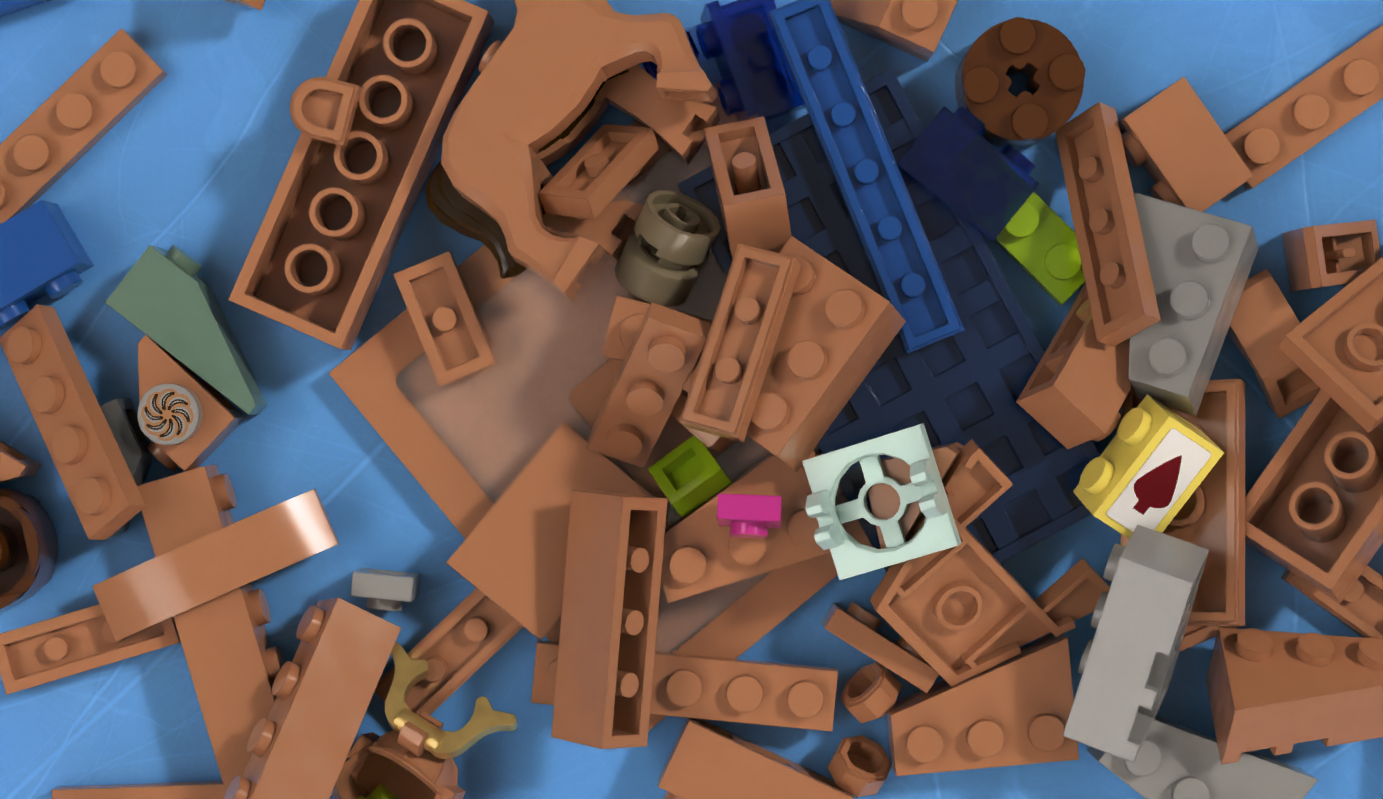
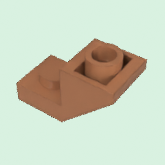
M1265 269L1247 279L1227 333L1233 344L1252 366L1268 406L1280 419L1314 400L1321 388L1278 348L1284 336L1300 322L1274 278Z

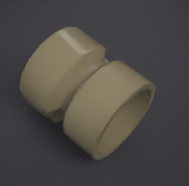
M659 190L649 194L634 226L635 234L629 236L615 266L616 278L625 289L644 301L653 302L664 307L679 306L686 301L699 274V264L706 260L719 234L721 226L718 218L699 201L684 194L669 190Z

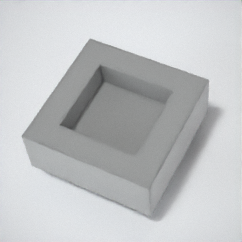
M361 567L353 572L351 596L365 597L366 608L401 611L403 601L412 602L418 597L420 573Z

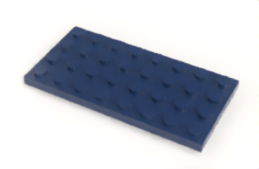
M891 68L865 82L864 85L962 322L964 331L908 354L905 353L897 333L820 439L817 446L821 453L825 454L924 423L931 448L955 442L965 446L972 439L1013 484L966 526L999 563H1002L1091 515L1090 511L1073 493V490L1079 484L1080 476L1086 465L1094 458L1099 457L1100 454L1092 440L1067 449L1016 403L1045 352ZM806 114L769 134L786 194L791 235L882 296L809 115ZM712 166L678 183L677 186L681 194L699 201L718 218L721 228L711 249L727 277L732 263V256L723 224ZM879 455L880 459L891 457L888 455ZM859 461L850 466L839 482V487L848 502L858 499L860 489L865 484ZM867 494V507L869 511L872 513L869 496ZM864 518L857 519L871 546L881 549L876 526L870 524ZM890 566L884 567L885 572L888 571Z

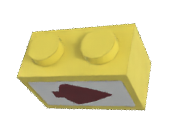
M1147 394L1138 407L1131 409L1122 418L1117 434L1102 454L1086 465L1080 476L1079 484L1073 490V493L1093 516L1129 539L1137 524L1163 533L1224 452L1200 429Z

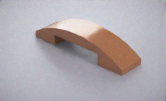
M312 489L93 585L92 588L115 640L119 641L340 543L316 489Z

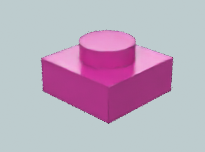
M718 493L717 521L719 526H730V536L767 538L768 528H781L782 496Z

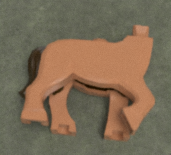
M514 0L517 14L513 29L503 42L500 40L495 41L484 53L478 67L481 74L456 108L443 135L441 161L430 174L425 190L428 208L441 223L465 236L481 241L491 250L498 262L502 279L516 277L528 268L572 301L582 287L577 280L589 263L596 266L605 253L618 261L629 236L635 234L634 226L643 209V205L625 199L610 202L607 209L598 215L596 219L581 220L575 217L545 214L538 193L553 178L546 166L564 157L576 147L596 125L609 104L635 119L646 128H653L655 135L689 164L706 140L704 128L716 126L720 121L717 107L702 102L713 103L718 95L705 72L700 67L681 21L675 15L669 13L643 15L618 13L614 11L607 0ZM649 61L655 63L658 72L657 80L642 69L639 63ZM548 231L556 233L561 237L551 235Z

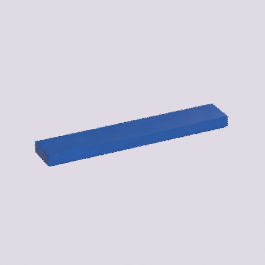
M797 0L768 12L769 20L882 297L888 300L906 321L898 332L905 353L908 354L964 331L962 322L830 0Z

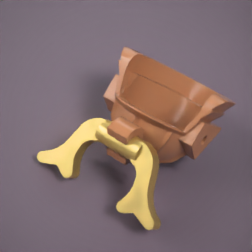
M395 643L391 651L395 665V674L384 707L388 723L393 730L381 736L373 732L361 734L348 753L347 761L343 765L331 795L335 799H356L360 796L367 798L381 783L398 796V799H463L466 791L458 786V768L453 758L463 754L486 735L498 731H514L517 728L516 717L510 713L493 710L488 699L482 696L477 698L474 713L463 728L453 732L443 731L442 722L424 711L417 715L406 705V698L413 686L430 675L429 663L426 660L411 659L399 643Z

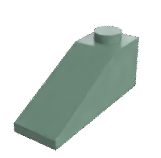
M149 245L105 303L248 415L260 414L267 404L210 285L196 275L202 266L175 245H172L168 251Z

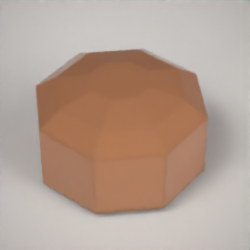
M876 662L861 667L846 682L840 696V701L862 724L884 716L895 705L902 685L886 667Z
M860 735L843 738L834 751L827 768L838 787L856 797L877 794L885 782L892 764L881 745Z

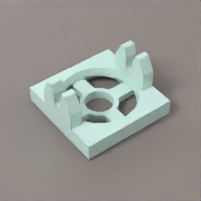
M924 423L802 461L812 494L807 496L805 509L807 515L811 518L816 517L819 523V529L815 530L814 538L823 550L830 549L839 580L949 549L962 543ZM879 455H888L906 462L910 466L911 483L903 485L897 479L886 476ZM859 461L866 483L860 489L858 499L835 506V497L840 479L852 464ZM885 483L891 485L900 496V507L894 517L881 519L869 511L866 497L868 491L875 484ZM919 501L920 510L926 516L924 524L915 536L906 542L900 520L907 512L909 503ZM864 518L870 524L880 526L887 548L877 549L861 544L846 532L841 524Z

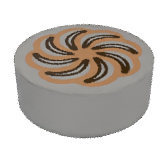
M161 384L151 388L142 397L138 406L137 418L141 430L150 440L162 445H175L188 441L198 432L203 420V409L199 398L189 388L179 384Z

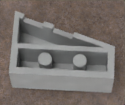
M1134 192L1161 321L1130 337L1128 379L1138 398L1144 399L1148 394L1168 408L1196 416L1258 252L1253 227Z
M1138 524L1126 546L1117 543L1114 545L1103 576L1104 579L1112 581L1109 592H1102L1092 616L1090 626L1097 630L1094 639L1088 641L1079 664L1078 673L1082 674L1063 733L1064 737L1132 763L1135 762L1168 691L1209 549Z
M1158 716L1155 717L1134 763L1093 747L1087 749L1096 760L1145 799H1303L1318 781L1317 778L1301 768L1252 751L1241 753L1239 762L1221 765L1216 738Z

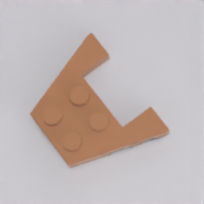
M972 439L963 447L942 481L962 543L949 549L891 565L870 598L875 611L951 687L1021 654V646L1050 632L1057 637L1076 628L1074 621L1094 612L1102 592L1108 593L1110 586L1082 558L1038 598L1034 599L971 534L966 526L1013 485L1000 468ZM924 514L921 515L906 542L911 540L923 526L926 517Z

